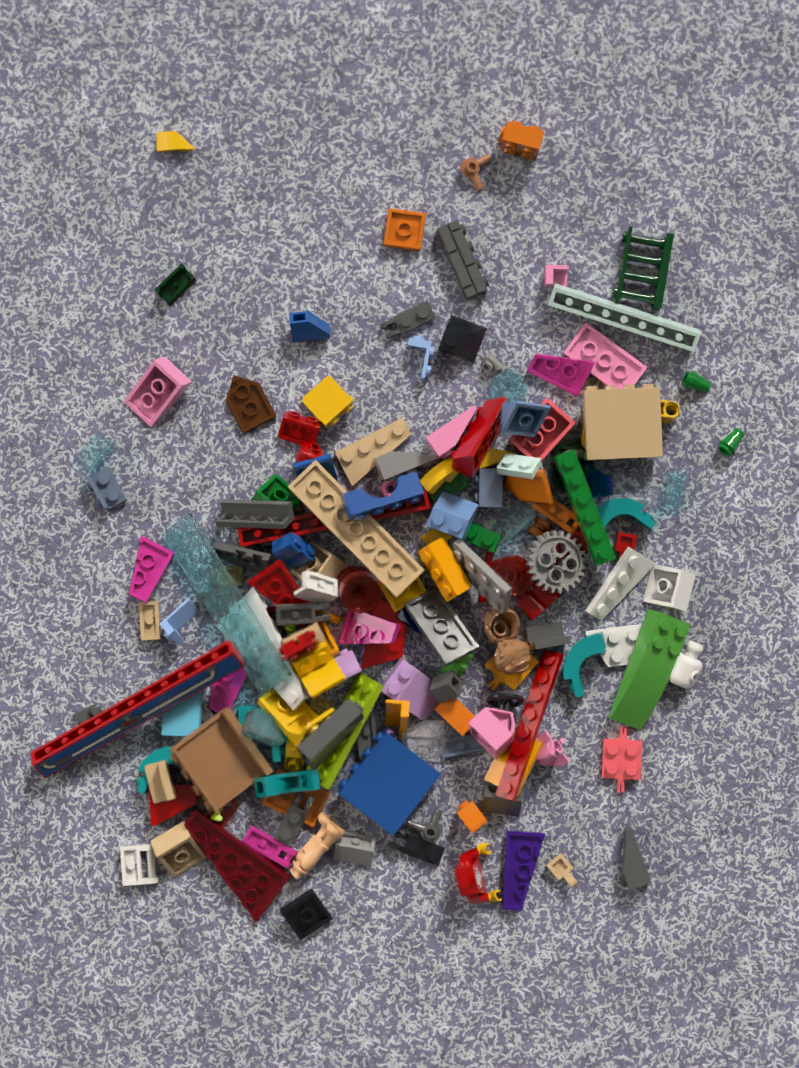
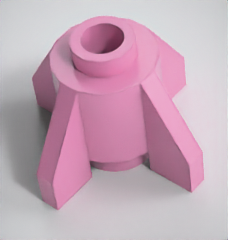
M547 731L541 733L538 741L544 745L536 762L542 766H564L569 763L570 760L565 753L561 755L563 752L561 744L565 741L562 737L558 741L555 739L551 740L552 737Z

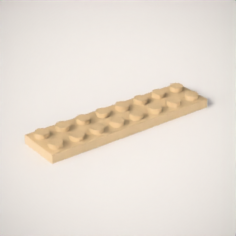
M316 460L288 486L293 494L396 598L424 572V569L370 514L365 515L366 518L359 521L354 519L348 520L341 500L343 494L347 493V491Z

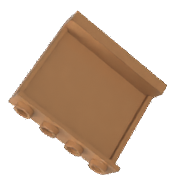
M230 708L222 709L169 749L172 753L170 758L176 765L179 763L182 767V775L187 781L190 779L194 784L192 789L198 796L201 795L205 800L203 804L206 809L217 814L220 808L252 785L254 778L264 775L268 776L273 772Z

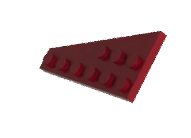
M195 808L184 823V826L197 844L204 850L205 855L212 861L216 870L232 892L237 895L243 907L247 909L256 923L290 878V875L216 821L211 820L202 811Z

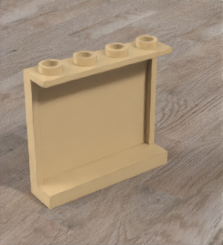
M635 384L623 385V389H616V385L605 386V389L597 390V386H587L586 390L580 391V394H583L585 452L583 460L663 457L660 387H654V384H642V388H635Z

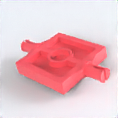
M619 726L618 738L603 740L602 778L617 780L616 792H620V785L621 792H625V781L630 779L641 780L642 741L627 738L628 726H624V734L623 726Z

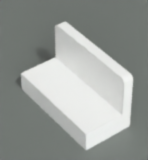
M306 570L302 573V587L294 592V597L314 603L331 602L338 598L337 579Z

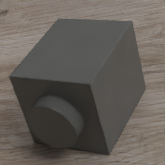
M450 670L433 677L430 692L442 703L459 697L463 682Z

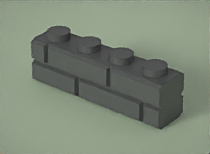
M455 220L437 228L436 233L465 300L468 301L486 293L489 283L486 276H482L479 271L482 267L478 258L474 259L472 252H474L471 241H466L464 235L467 232L464 225L459 224L458 220Z

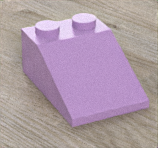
M403 658L399 659L382 683L384 685L382 689L384 694L393 700L410 701L409 712L423 722H426L439 704L437 698L430 692L432 680Z

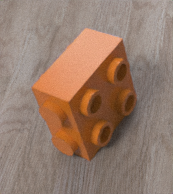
M507 121L506 127L502 126L498 143H501L500 149L504 150L505 154L514 155L516 153L522 155V158L526 160L537 159L544 131L537 126H523L519 121Z

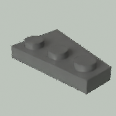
M215 541L213 545L212 556L234 565L242 566L252 572L259 574L269 566L271 554Z

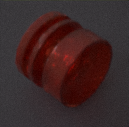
M517 555L503 556L495 559L489 565L512 588L511 596L520 595L531 586L532 581L530 579L533 574L527 573L531 568L530 566H525L528 562L524 558ZM505 573H510L508 580L504 578L506 576Z
M357 565L349 566L343 569L336 577L338 597L345 607L353 613L362 614L369 612L380 601V585L366 568Z

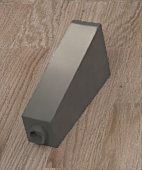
M348 699L297 746L301 758L313 770H317L364 719L361 705L356 701L353 703Z

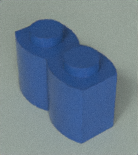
M288 533L272 542L273 555L277 559L285 561L292 569L297 570L315 560L314 547L302 541L301 537L294 533Z

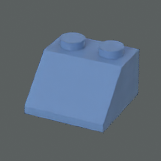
M443 491L432 509L426 526L466 541L479 504Z

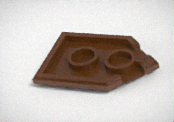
M233 375L225 401L242 433L246 434L275 419L277 416L260 383Z

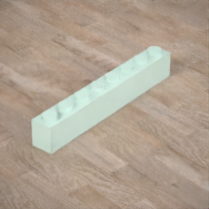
M556 283L548 303L549 306L695 352L701 335L699 329Z

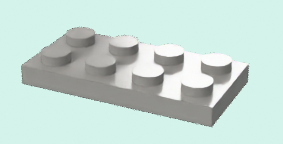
M461 539L455 541L453 554L471 585L478 590L482 597L490 601L494 609H498L502 614L509 610L512 588Z

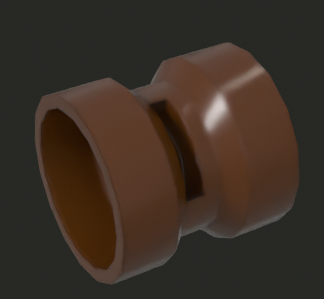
M537 515L534 519V524L529 526L526 531L537 539V536H543V533L550 531L553 525Z

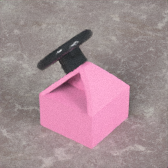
M496 693L489 695L486 698L487 704L497 707V709L485 707L469 722V734L495 760L513 743L515 730L513 707L521 706L525 701L518 694Z

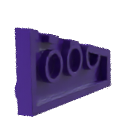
M506 830L502 909H523L546 833Z

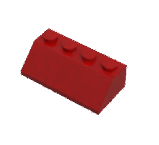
M500 397L486 400L484 405L478 408L476 418L469 423L468 432L465 436L461 437L457 451L454 450L450 457L452 470L472 478L474 477L500 432L502 403L507 402V398Z

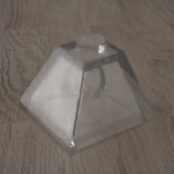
M424 720L402 734L403 744L428 764H445L446 729L443 720Z

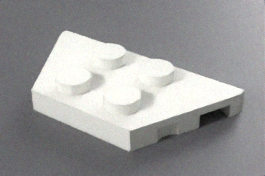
M642 624L585 631V634L588 636L593 633L603 632L607 651L599 653L607 667L628 665Z

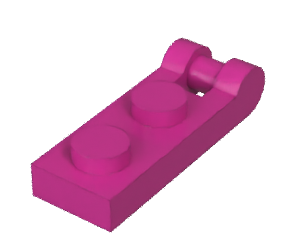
M253 825L250 826L242 840L259 853L288 869L292 864L293 856L296 857L298 853L296 849L274 839L271 835ZM281 850L287 852L284 858L278 856Z

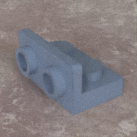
M108 466L93 475L86 476L88 479L86 484L91 492L96 493L98 498L95 500L101 509L104 508L106 511H109L127 500Z

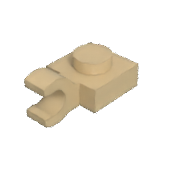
M559 853L546 864L558 880L564 877L571 887L578 883L570 873L573 869L572 865L562 853Z

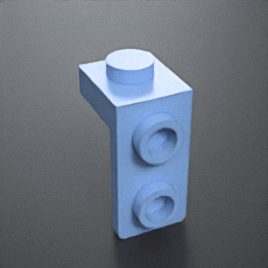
M413 336V338H409L408 348L426 351L421 381H425V377L430 376L431 366H428L429 358L433 359L435 347H431L432 342L425 341L424 337Z
M186 599L160 623L165 631L163 635L169 642L175 641L180 646L185 641L178 630L199 612V608L190 599Z

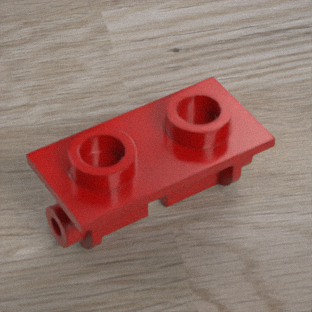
M308 630L297 636L298 645L294 639L282 644L281 648H279L280 654L282 656L285 654L282 660L293 662L300 658V654L316 650L317 645L321 642L314 640L316 637L315 632Z

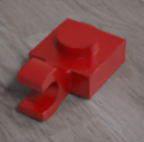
M623 532L617 533L614 551L620 552L619 559L627 547L635 550L637 535Z

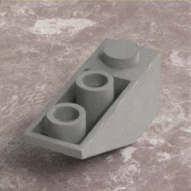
M390 451L373 458L381 480L387 479L388 482L397 479L398 474L402 472L407 475L416 471L415 467L422 465L424 468L432 465V460L437 459L434 455Z

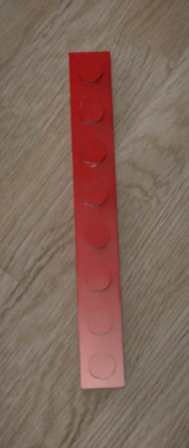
M546 649L543 651L495 794L497 797L513 802L516 801L564 656L561 653Z

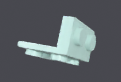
M506 453L496 469L498 474L533 479L538 470H543L541 458Z

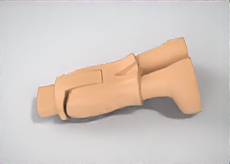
M321 812L318 816V820L321 823L319 832L316 835L313 834L312 838L298 852L296 860L293 861L294 865L289 870L296 879H299L303 873L307 874L316 865L321 856L330 849V846L345 834L344 830L339 827V824L324 812Z

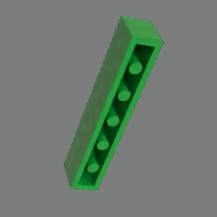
M573 449L553 457L594 565H601L616 559L575 450Z

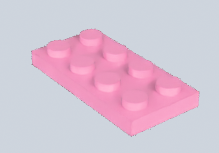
M588 323L583 325L563 352L568 358L594 361L595 364L590 374L606 386L616 385V389H623V385L636 384L647 369L644 364Z

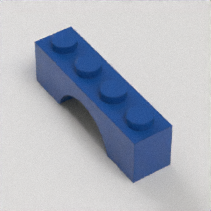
M417 472L398 477L395 483V491L389 496L383 498L372 497L360 488L344 493L341 500L348 520L354 519L359 521L366 518L365 515L372 513L373 515H379L388 508L395 510L408 502L409 504H415L420 501L424 491Z

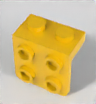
M326 376L302 398L303 403L326 428L329 425L331 427L340 420L338 418L343 413L347 414L354 407V399L349 394L347 395L331 376Z

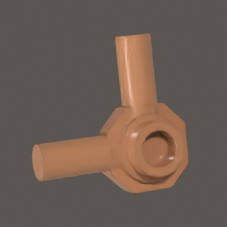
M489 154L477 160L470 157L462 161L460 165L463 176L471 178L477 191L484 188L477 174L479 173L480 166L492 160Z

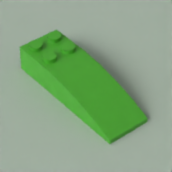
M647 610L608 718L639 730L643 728L667 686L676 660L681 653L690 624L658 611Z

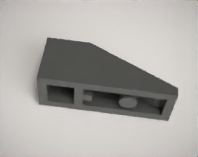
M627 826L625 827L621 866L623 875L620 876L623 887L627 886L631 891L650 884L652 881L632 828Z

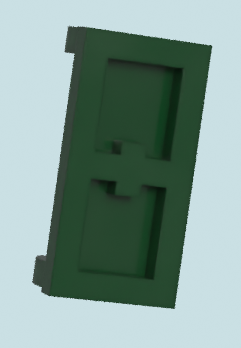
M181 263L154 290L171 306L197 280Z

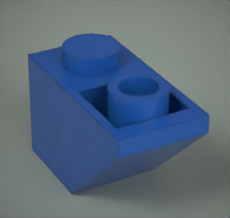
M309 311L289 313L293 343L330 338L329 324Z

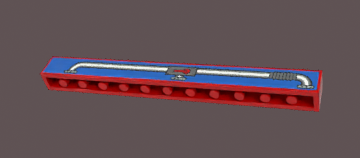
M230 640L226 641L31 752L32 766L46 779L243 668L245 665L241 653Z

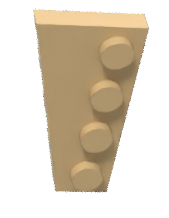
M403 417L335 452L352 487L376 466L373 458L394 451L411 436Z

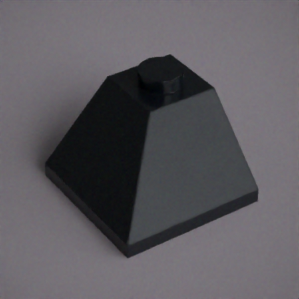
M451 315L438 351L474 364L487 328Z

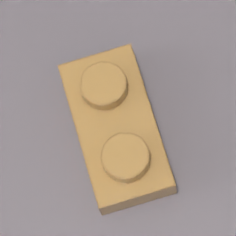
M148 601L147 604L139 602L141 641L161 639L159 601Z

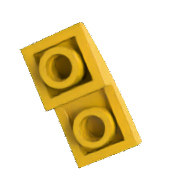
M449 457L432 468L420 482L433 495L444 481L451 483L459 472L452 470V461H450Z

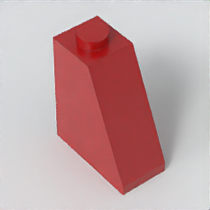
M174 784L177 798L158 803L153 802L149 787L151 826H156L198 803L201 795L198 796L192 789L194 784Z

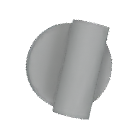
M492 352L481 361L483 370L490 375L503 368Z

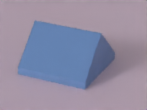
M522 401L502 403L500 431L506 434L535 437L551 407L550 405Z

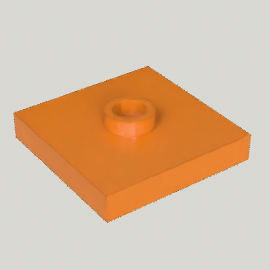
M389 208L383 246L421 252L426 213Z

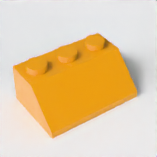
M444 537L417 551L446 602L473 587Z

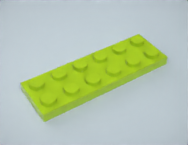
M360 672L354 678L341 705L348 699L353 703L356 701L363 708L364 719L317 769L320 777L319 784L328 790L332 786L384 685Z

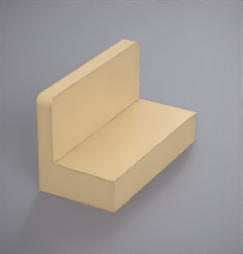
M163 760L145 765L144 768L153 802L158 803L177 798L168 761Z

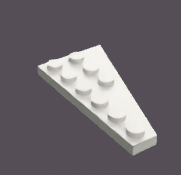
M252 587L219 626L290 708L295 710L305 701L308 694L299 675L295 673L292 662L282 660L285 657V654L282 656L279 652V648L283 644L282 638L274 620L270 619L266 610L267 605L265 601H262L258 593L260 591Z

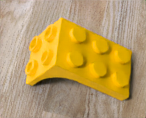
M275 689L257 701V704L296 747L335 712L331 708L322 715H318L305 701L297 709L292 710Z

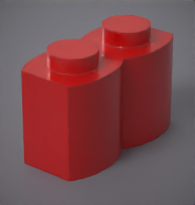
M535 582L531 585L534 588L529 593L524 591L517 598L519 600L517 605L532 621L557 600L561 594H557L556 591L549 593L548 589L542 591V585L536 587Z

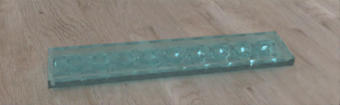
M187 513L161 536L170 550L174 552V557L226 641L230 640L241 653L245 665L243 667L260 696H263L292 674L192 513Z

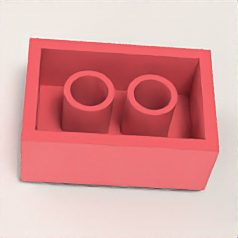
M546 398L541 403L543 405H550L551 409L536 436L512 435L507 442L522 456L541 458L542 461L575 425V422L549 398Z

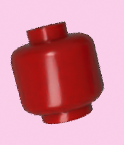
M303 443L295 455L296 462L314 459L323 456V452L316 443Z

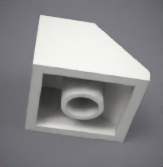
M654 565L650 570L643 602L687 612L695 574L680 569Z

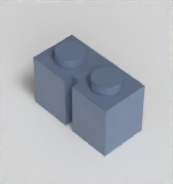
M479 469V473H475V485H479V492H475V503L479 504L478 508L501 509L503 475L498 474L497 469Z

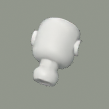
M692 640L686 643L685 652H681L678 656L669 679L671 683L686 689L694 686L703 666L701 661L697 659L698 655L703 652V645Z

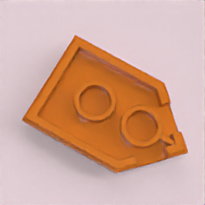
M538 470L533 479L507 475L503 481V486L520 501L554 504L545 470Z

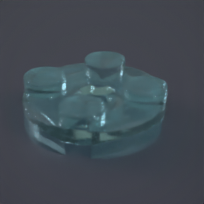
M505 369L493 376L489 385L491 399L505 397L507 402L523 401L528 390L527 383L522 374L513 369ZM508 383L514 389L509 394L505 393L503 386H507Z

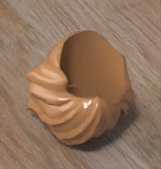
M509 607V610L504 614L498 609L487 611L484 631L491 643L498 644V642L515 639L518 636L520 620L513 609Z
M508 639L498 642V648L494 654L495 666L502 673L509 675L524 673L527 671L528 663L531 659L530 646L519 639Z

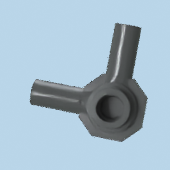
M436 808L431 822L424 825L409 819L407 827L419 831L424 840L432 843L438 840L441 831L438 823L443 810Z

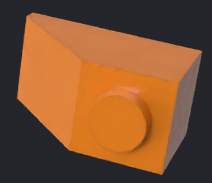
M465 800L457 806L459 808L456 811L471 833L487 822L485 816L472 800L469 802Z

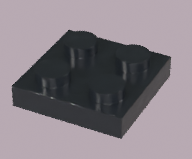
M312 888L279 909L300 940L333 919Z

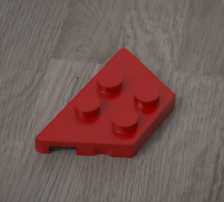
M374 595L371 615L399 624L400 628L395 644H365L361 667L363 669L403 656L409 622L408 618L398 611L394 612L388 603Z

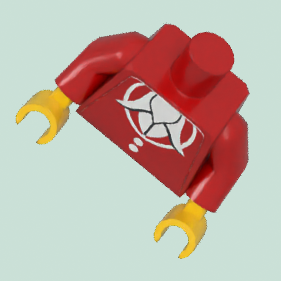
M479 843L477 848L462 853L455 868L460 895L466 896L471 904L494 903L502 900V898L498 899L496 896L497 892H501L500 890L486 893L479 854L490 855L492 853V850L486 851V846L490 845V843Z

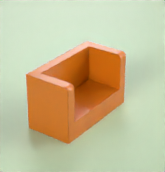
M457 698L439 703L434 709L462 736L469 730V722L475 717Z

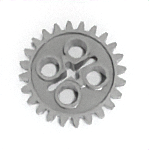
M556 530L551 531L550 534L545 532L543 536H537L538 542H531L534 548L527 549L531 552V555L525 556L527 559H530V562L525 564V566H530L531 568L527 573L533 574L530 580H537L535 586L542 585V591L548 589L549 593L556 591L557 594L561 593L562 590L568 592L569 587L575 588L574 582H581L578 576H585L581 572V569L587 568L585 565H582V562L587 561V558H582L581 556L585 551L579 550L582 544H575L577 538L570 539V533L564 535L563 531L557 533ZM557 544L561 547L560 553L556 552ZM567 552H569L568 556L562 558ZM542 555L546 557L545 564L541 562ZM567 560L571 562L570 569L566 566ZM556 562L555 566H551L545 571V573L543 572V569ZM552 571H555L557 574L556 580H553L551 577Z

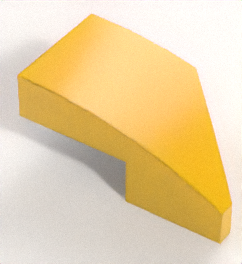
M176 131L156 133L157 152L159 153L195 150V147Z

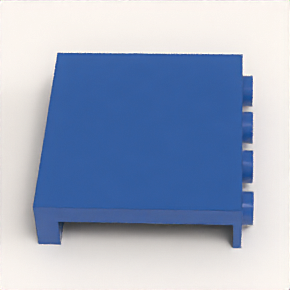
M383 730L375 735L373 738L374 743L371 747H366L362 752L361 760L351 766L348 777L341 779L338 783L337 792L394 836L441 773L391 736L386 730Z

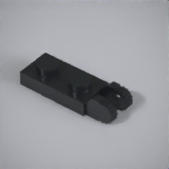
M396 832L394 837L406 840L404 847L397 843L389 842L388 847L439 866L445 850L443 846L400 832Z

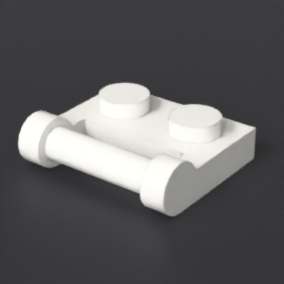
M152 844L120 847L123 886L158 883ZM141 851H146L148 877L143 878Z

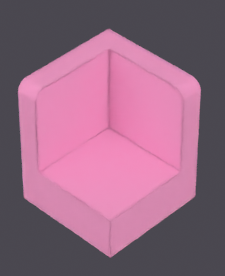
M546 265L544 269V287L553 288L555 283L567 287L569 266Z

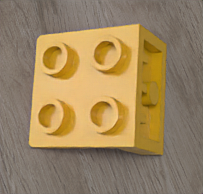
M325 641L318 644L316 650L310 653L304 652L300 655L299 659L292 662L312 698L346 680Z

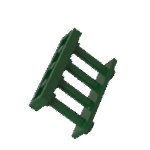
M629 226L627 232L624 231L622 236V243H625L618 285L613 288L612 298H615V303H619L620 298L648 302L649 305H652V311L659 312L663 303L674 234L666 233L664 238L659 240L632 235L633 227ZM630 242L659 247L662 250L661 257L654 258L628 253ZM627 261L655 265L656 268H659L658 275L653 277L625 272ZM626 279L653 284L652 286L656 287L655 293L647 295L622 290L623 281Z

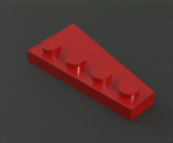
M278 560L248 580L251 586L260 591L275 606L278 604L310 602L294 597V592L300 589V587L281 560ZM310 623L298 625L302 628Z

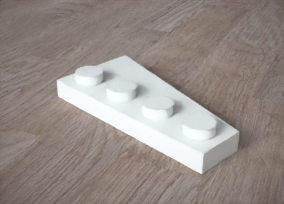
M627 547L585 611L603 620L656 563L632 548Z

